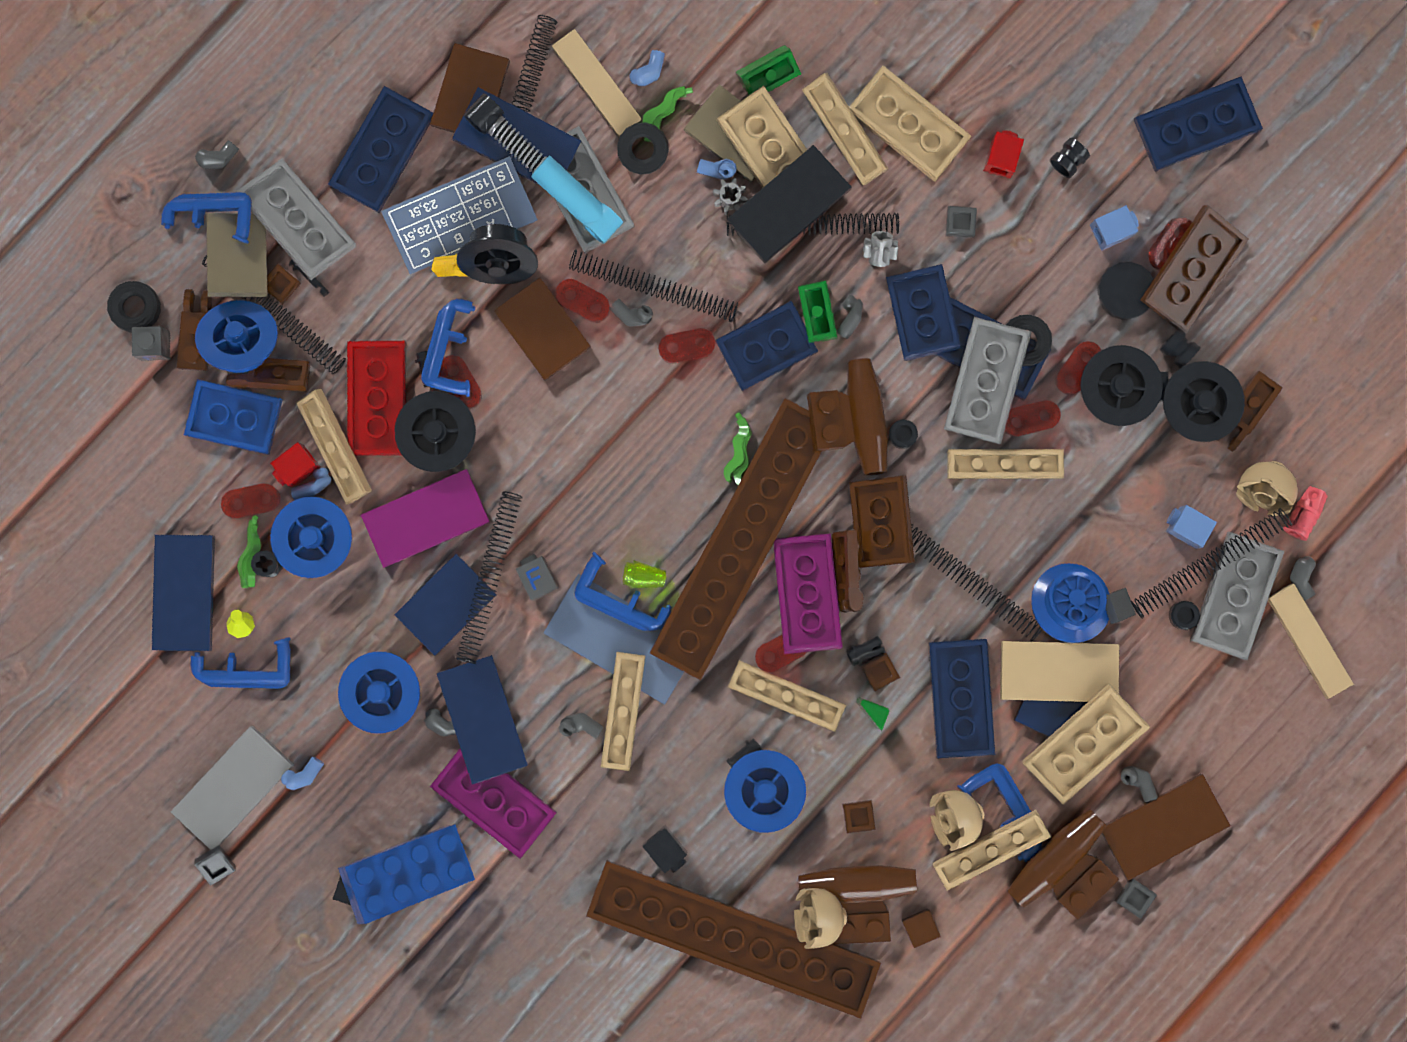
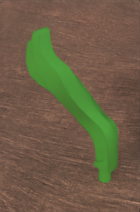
M683 86L667 92L664 101L659 106L650 109L644 114L643 123L647 122L661 129L662 119L675 111L677 100L681 97H686L689 93H693V88H685ZM644 138L646 142H651L648 138Z
M740 412L735 414L738 420L736 422L739 425V432L732 441L734 457L724 467L726 481L731 483L732 476H734L737 485H739L750 465L747 444L752 435L746 418L742 417Z
M256 515L252 517V520H249L247 546L237 564L242 588L255 587V572L252 570L251 560L261 549V542L257 533L258 516Z

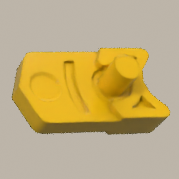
M457 254L434 257L431 270L437 277L467 276L457 265Z

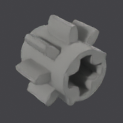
M733 178L732 183H726L722 179L721 189H713V195L719 197L715 201L714 206H722L724 208V215H727L729 210H735L736 212L740 208V203L745 204L748 201L746 197L741 196L746 191V186L739 188L736 185V178ZM729 191L731 195L735 194V201L732 202L729 198L725 199V193Z
M876 231L872 233L871 239H864L863 257L869 258V263L873 266H888L890 259L897 260L898 241L893 240V235L888 232Z

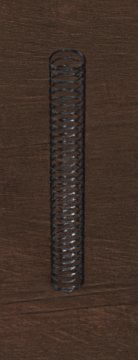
M538 15L537 22L540 19L546 23H536L535 29L554 35V32L538 28L536 25L540 24L545 28L555 30L556 28L550 24L556 25L558 22L549 16ZM542 19L550 20V21H553V22H555V23H550V22L544 21V20H542ZM533 29L534 34H532V37L536 34L544 39L552 40V37L536 33L535 29ZM534 37L531 39L545 45H551L549 41ZM530 40L532 44H529L530 49L527 52L533 50L541 55H548L545 51L530 47V45H534L543 50H550L547 46L533 43ZM529 52L527 54L539 60H546L545 57L540 55L530 54ZM529 58L524 60L525 64L522 66L524 70H521V73L522 71H527L533 75L542 76L541 73L525 69L524 66L527 65L535 70L543 71V68L527 64L525 61L529 60L537 65L544 66L543 62ZM525 74L519 76V78L521 79L519 81H524L525 83L533 86H539L535 82L523 80L521 76H525L535 81H540L539 78ZM518 81L519 85L516 86L517 90L515 91V94L516 92L520 91L528 96L535 97V94L531 92L519 90L518 86H522L525 89L535 92L537 91V89L530 86L521 85ZM516 94L515 96H513V99L515 101H512L511 103L512 105H514L513 102H518L524 106L532 107L531 104L523 101H517L514 97H520L530 102H534V100L529 97ZM516 106L523 111L531 112L527 108Z
M839 213V215H838V220L836 219V215L833 214L832 224H831L830 214L827 215V220H825V215L822 214V217H821V225H820V217L818 218V220H819L820 235H821V233H822V220H823V216H824V224H825V235H827L828 217H829V219H830V230H831V235H832L834 216H835L836 234H837V235H838L839 216H840V219H841L842 235H843V230H844V219H845V216H846V223H847V234H849L850 216H851V218H852L853 235H854V229H855V218H856V216H857V222H858V234H860L861 216H862V218H863L864 235H865L866 218H867V216H868V222H869V234H871L872 215H873V218H874L875 232H876L877 217H878V215H879V221H880V231H882L883 215H884V217H885L886 232H887V225H888V217H889V215H890L891 234H893V220H894V215H895V217H896V231H897V234H898V233H899V213H897V215H896V213H894L892 218H891V214L888 213V215H887V221H886V215H885V213L882 214V218H880V214L877 213V215H876V222H875V216H874L873 213L871 214V218H869V214H868V213L866 214V216H865V222H864V216H863V214L861 213V214H860V219H858V214L856 213L855 216H854V223H853V216H852V214L850 213L849 219H847V215H846V213H845L844 216H843V224H842V216H841L840 213ZM817 219L813 222L814 235H816ZM727 222V236H728V233H729V223ZM811 225L808 226L809 235L811 233ZM731 227V233L734 236V229Z
M574 250L569 264V270L572 268V270L574 271L577 268V271L579 273L583 268V274H585L588 270V276H590L593 272V277L595 278L598 274L599 279H601L604 274V281H606L609 276V283H611L614 279V284H617V282L619 281V285L622 286V284L624 283L625 288L630 283V290L635 285V291H637L640 287L641 293L644 291L646 287V295L649 293L651 289V296H653L656 291V298H658L661 293L662 300L664 299L667 293L666 301H669V299L672 296V303H674V301L677 298V305L682 300V306H685L688 300L687 308H689L693 302L692 309L694 310L698 304V312L701 310L703 306V313H705L709 306L708 315L711 314L714 308L713 316L715 317L719 310V319L722 317L724 313V320H726L730 312L729 322H733L738 307V302L735 306L732 318L731 314L734 301L732 302L726 316L729 299L727 300L725 307L721 313V308L724 298H722L719 307L715 313L718 296L716 297L714 305L710 311L713 294L711 295L708 305L705 309V304L708 296L707 292L703 300V303L699 309L703 291H701L697 303L694 307L698 289H696L692 301L689 305V300L692 291L691 287L689 294L686 298V301L683 304L687 285L685 286V289L679 302L678 299L682 284H680L678 292L673 300L677 282H675L673 290L668 298L671 280L669 282V285L664 296L663 290L666 279L664 280L662 288L657 296L661 277L658 280V283L653 294L652 289L656 275H654L653 281L648 292L647 286L650 274L647 278L643 290L641 291L645 272L643 273L640 284L636 289L640 270L638 271L635 282L631 287L635 268L633 269L629 282L626 285L627 275L630 267H628L624 280L621 283L622 272L624 269L623 265L618 280L615 283L619 263L610 281L614 261L612 262L610 271L605 279L606 268L609 260H607L605 269L600 277V270L603 262L602 258L599 269L596 275L594 276L598 257L596 258L594 267L591 273L589 274L590 264L593 255L591 256L589 265L586 271L584 272V266L588 253H586L584 263L581 269L579 270V263L583 252H581L578 263L574 269L573 267L577 250Z
M207 255L204 257L202 261V265H204V267H207L205 266L207 265V263L205 264ZM268 294L267 300L261 306H263L266 303V305L264 306L265 308L268 305V303L273 299L270 305L267 308H265L268 309L270 307L268 311H270L271 313L277 307L279 302L277 301L271 306L275 298H271L268 301V299L270 298V294ZM257 297L254 303L257 304L263 297H261L259 300V297ZM280 305L272 314L275 317L280 312L275 322L282 318L287 311V308L281 311L283 305ZM288 312L280 324L277 325L279 330H283L284 334L287 333V337H291L292 341L295 340V344H299L300 348L304 347V351H308V355L312 354V358H316L317 362L320 361V365H324L325 369L329 368L331 374H335L340 370L346 358H342L332 371H330V368L339 360L341 354L332 361L329 367H325L336 355L337 351H334L327 361L321 364L333 347L325 352L321 360H317L318 356L327 349L329 344L324 345L318 355L313 357V354L323 345L324 340L309 354V350L317 344L320 336L312 342L309 349L305 350V346L314 339L316 333L309 337L304 346H300L311 334L312 329L303 336L299 343H296L297 339L305 333L308 326H305L299 332L296 339H292L293 335L302 328L303 322L296 327L291 336H288V333L299 322V319L293 322L295 315L280 329V325L291 315V312ZM293 322L288 331L284 332V329Z
M502 492V495L505 497L500 498L503 502H500L499 505L509 504L520 507L517 504L508 503L502 500V498L522 502L519 500L523 498L522 496L512 492ZM505 493L514 494V495H517V496H519V497H514V496H511V495H508V494H505ZM500 505L501 507L498 508L497 510H498L499 512H501V513H496V516L499 517V518H495L494 520L496 521L497 519H500V520H505V521H508V522L516 523V522L513 521V520L504 519V518L498 516L497 514H504V515H508V516L517 518V516L512 515V514L504 513V512L500 511L499 509H507V510H510V511H513V512H517V513H518L519 511L514 510V509H510V508H506V507ZM496 521L497 523L493 524V526L497 529L491 530L495 534H491L490 537L493 539L489 540V543H491L492 545H487V547L496 546L508 550L507 547L496 545L490 541H499L502 543L510 544L509 542L498 540L492 537V535H496L511 539V537L500 535L494 532L493 530H500L512 534L513 532L500 529L495 525H503L509 528L514 527ZM488 547L490 550H486V551H485L488 555L484 556V558H485L486 560H488V561H483V564L486 565V566H482V567H481V569L484 570V571H481L480 574H481V573H490V574H494V575H497V576H501L500 574L493 573V572H490V571H487V570L483 569V567H487V568H493V569H497V570L502 571V569L496 568V567H492V566H490V565L485 564L484 562H491V563H496V564H499V565H504V564H502V563L494 562V561H492V560L486 558V557H495V558H498V559L506 560L505 558H501V557L494 556V555L488 553L487 551L498 552V553H501V554H504V555H507V553L500 552V551H496V550H494V549ZM481 574L484 577H478V579L482 582H477V585L480 587L475 588V590L480 593H474V596L477 598H473L472 601L483 600L493 603V601L483 599L475 594L495 597L493 595L483 593L477 589H485L497 592L496 590L483 587L479 585V583L498 587V585L485 582L480 578L492 579L495 581L499 580ZM474 601V602L477 603V604H471V606H472V605H479V606H485V607L492 608L491 606H487V605L481 604V603L476 602V601ZM472 606L475 609L469 610L473 614H469L468 617L473 620H466V622L470 625H465V628L470 631H463V633L468 636H462V639L468 642H460L461 645L466 647H459V650L463 652H458L457 655L463 658L456 657V659L467 663L477 664L476 660L464 657L460 654H467L477 657L478 655L464 651L460 648L480 651L478 649L469 647L463 643L482 646L481 644L469 641L463 637L483 640L481 638L469 635L465 632L485 635L483 633L467 628L475 627L486 630V628L474 625L468 621L488 624L486 622L474 619L470 616H477L489 619V617L476 614L471 610L486 612L489 614L490 612Z
M1279 508L1278 513L1276 511L1273 512L1274 516L1269 514V519L1264 517V522L1259 520V525L1255 523L1254 528L1250 526V532L1245 529V534L1240 532V537L1235 535V540L1231 538L1230 543L1226 541V547L1221 544V550L1218 547H1216V552L1211 550V555L1206 553L1207 559L1202 556V562L1198 559L1196 560L1197 565L1194 562H1192L1193 569L1189 565H1187V570L1182 568L1183 574L1179 571L1177 572L1178 577L1175 574H1173L1172 576L1174 581L1170 577H1168V582L1163 580L1164 586L1158 583L1159 589L1156 586L1153 587L1155 593L1151 589H1149L1150 596L1146 592H1144L1145 598L1139 595L1140 601L1137 598L1134 599L1136 605L1133 603V601H1131L1134 609L1136 610L1138 615L1143 619L1144 615L1140 610L1136 600L1140 603V605L1149 615V612L1147 611L1141 597L1154 612L1146 595L1159 609L1154 598L1152 597V592L1163 606V603L1160 600L1155 588L1160 592V594L1168 603V600L1162 592L1160 585L1164 588V590L1173 600L1165 583L1172 589V591L1175 593L1177 597L1178 595L1172 587L1170 580L1176 585L1181 594H1183L1174 576L1180 581V583L1187 591V588L1182 582L1179 573L1184 577V579L1192 588L1190 582L1188 581L1184 573V570L1188 573V575L1197 585L1196 581L1194 580L1193 576L1189 571V568L1196 574L1200 582H1202V580L1198 576L1193 564L1200 570L1205 579H1207V577L1201 570L1198 561L1204 566V568L1211 576V573L1207 569L1203 561V558L1208 562V564L1212 567L1213 571L1216 573V570L1213 568L1207 555H1209L1212 558V560L1221 570L1220 566L1218 565L1213 556V553H1215L1216 556L1221 560L1224 567H1226V565L1219 556L1217 549L1225 556L1228 563L1231 564L1229 559L1226 557L1222 549V546L1229 552L1233 560L1236 561L1233 555L1231 554L1227 546V543L1233 548L1237 556L1240 558V555L1235 550L1231 540H1233L1237 544L1241 552L1245 555L1236 537H1238L1241 540V542L1244 544L1248 552H1250L1249 548L1244 543L1241 534L1245 536V538L1249 541L1252 548L1255 549V547L1249 540L1246 531L1253 537L1257 545L1260 546L1256 538L1253 536L1251 528L1258 534L1259 538L1264 543V540L1258 533L1255 525H1257L1262 530L1265 537L1269 540V537L1264 532L1260 522H1262L1267 527L1270 534L1274 537V534L1267 526L1265 519H1267L1271 523L1276 533L1279 534L1278 530L1273 525L1270 516L1276 520L1277 524L1279 525L1282 531H1284V529L1281 526V524L1277 521L1275 513L1279 515V517L1282 519L1283 523L1287 528H1289L1287 523L1290 526H1292L1289 517L1283 509ZM1282 512L1286 515V517L1288 518L1289 522L1286 520V518L1284 517V515L1282 514Z
M916 527L914 530H912V533L914 532V534H913V536H912V539H914V538L920 533L919 537L917 538V540H916L915 543L913 544V548H914L915 545L924 537L923 541L921 542V544L919 545V547L917 548V550L915 551V553H916L927 541H928V543H927V545L925 546V548L923 549V551L921 552L920 556L933 544V546L931 547V549L929 550V552L927 553V555L925 556L924 559H926V558L931 554V552L938 546L937 550L935 551V553L933 554V556H932L931 559L929 560V563H930V562L933 560V558L942 550L941 554L939 555V557L937 558V560L935 561V563L933 564V566H935L936 563L946 554L945 558L943 559L942 563L939 565V567L937 568V570H939V568L951 557V559L949 560L948 564L946 565V567H945V568L943 569V571H942V573H943V572L950 566V564H951L953 561H955L954 565L952 566V568L950 569V571H949V572L947 573V575H946V576H948V575L951 573V571L960 563L958 569L956 570V572L954 573V575L951 577V580H952V579L954 578V576L964 567L962 573L960 574V576L958 577V579L955 581V583H957V581L969 570L968 574L966 575V577L964 578V580L962 581V583L959 585V587H961V585L973 574L972 578L970 579V581L968 582V584H967L966 587L964 588V590H965V589L970 585V583H971L976 577H978L977 580H976V582L974 583V585L972 586V588H971L970 591L968 592V593H970V592L973 590V588L982 580V583L980 584V586H979V588L977 589V591L974 593L973 597H974V596L976 595V593L987 583L985 589L983 590V592L981 593V595L978 597L977 600H979V598L991 587L989 593L987 594V596L985 597V599L982 601L981 604H983V602L989 597V595H990L992 592L995 591L993 597L991 598V600L989 601V603L986 605V607L991 603V601H992L998 594H1000L999 598L997 599V601L995 602V604L993 605V607L990 609V611L994 608V606H995L1003 597H1005V598H1004L1003 602L1001 603V605L999 606V608L996 610L995 614H996V613L998 612V610L1009 600L1007 606L1005 607V609L1003 610V612L1000 614L999 617H1001L1002 614H1003L1012 604H1013V607L1011 608L1010 612H1009L1008 615L1004 618L1003 621H1005L1006 618L1010 615V613H1011L1014 609H1016V608L1018 607L1016 613L1014 614V616L1012 617V619L1008 622V624H1010V622L1013 620V618H1014L1020 611H1022L1020 617H1019L1018 620L1015 622V624L1012 626V628L1017 624V622H1018L1025 614H1027V615H1026L1024 621L1022 622V624L1018 627L1017 631L1021 628V626H1022L1030 617H1031V620H1030V622L1028 623V625L1026 626V628L1022 631L1021 634H1023V633L1025 632V630H1026L1034 621H1036V619L1032 621L1033 616H1029V617H1028V612H1026V613L1023 614L1024 609L1019 610V606H1016V607L1014 608L1015 602H1012V603L1010 604L1011 599H1007V600L1005 601L1006 595H1004V596L1001 597L1002 592L997 593V588L994 589L993 591H991L992 588H993V585H990V586L987 588L988 582H985V583L983 584L984 578H982V579L979 580L980 575H977V576L974 577L975 571H973V572L969 575V573H970V571H971V568H968L966 571H965L966 565H963V566L960 568V566H961V564H962V561H960V562H958V563L956 564L958 558H955L954 560H952L953 554H951V555L946 559V557H947L948 554H949V551H946V552L942 555V553H943V551H944V548H941V549L938 551V549H939V547H940V544H938V545H936V546L934 547L936 541H933V542L928 546V544H929L930 541H931V537H929V538L924 542V540H925L927 534H924V535L920 538V536H921V534H922V531H920V532H918V533L916 534V532H917V530H918V527ZM1037 621L1035 622L1031 631L1026 635V638L1029 636L1032 630L1039 625H1036ZM1040 626L1033 635V637L1030 639L1031 642L1034 641L1043 630Z

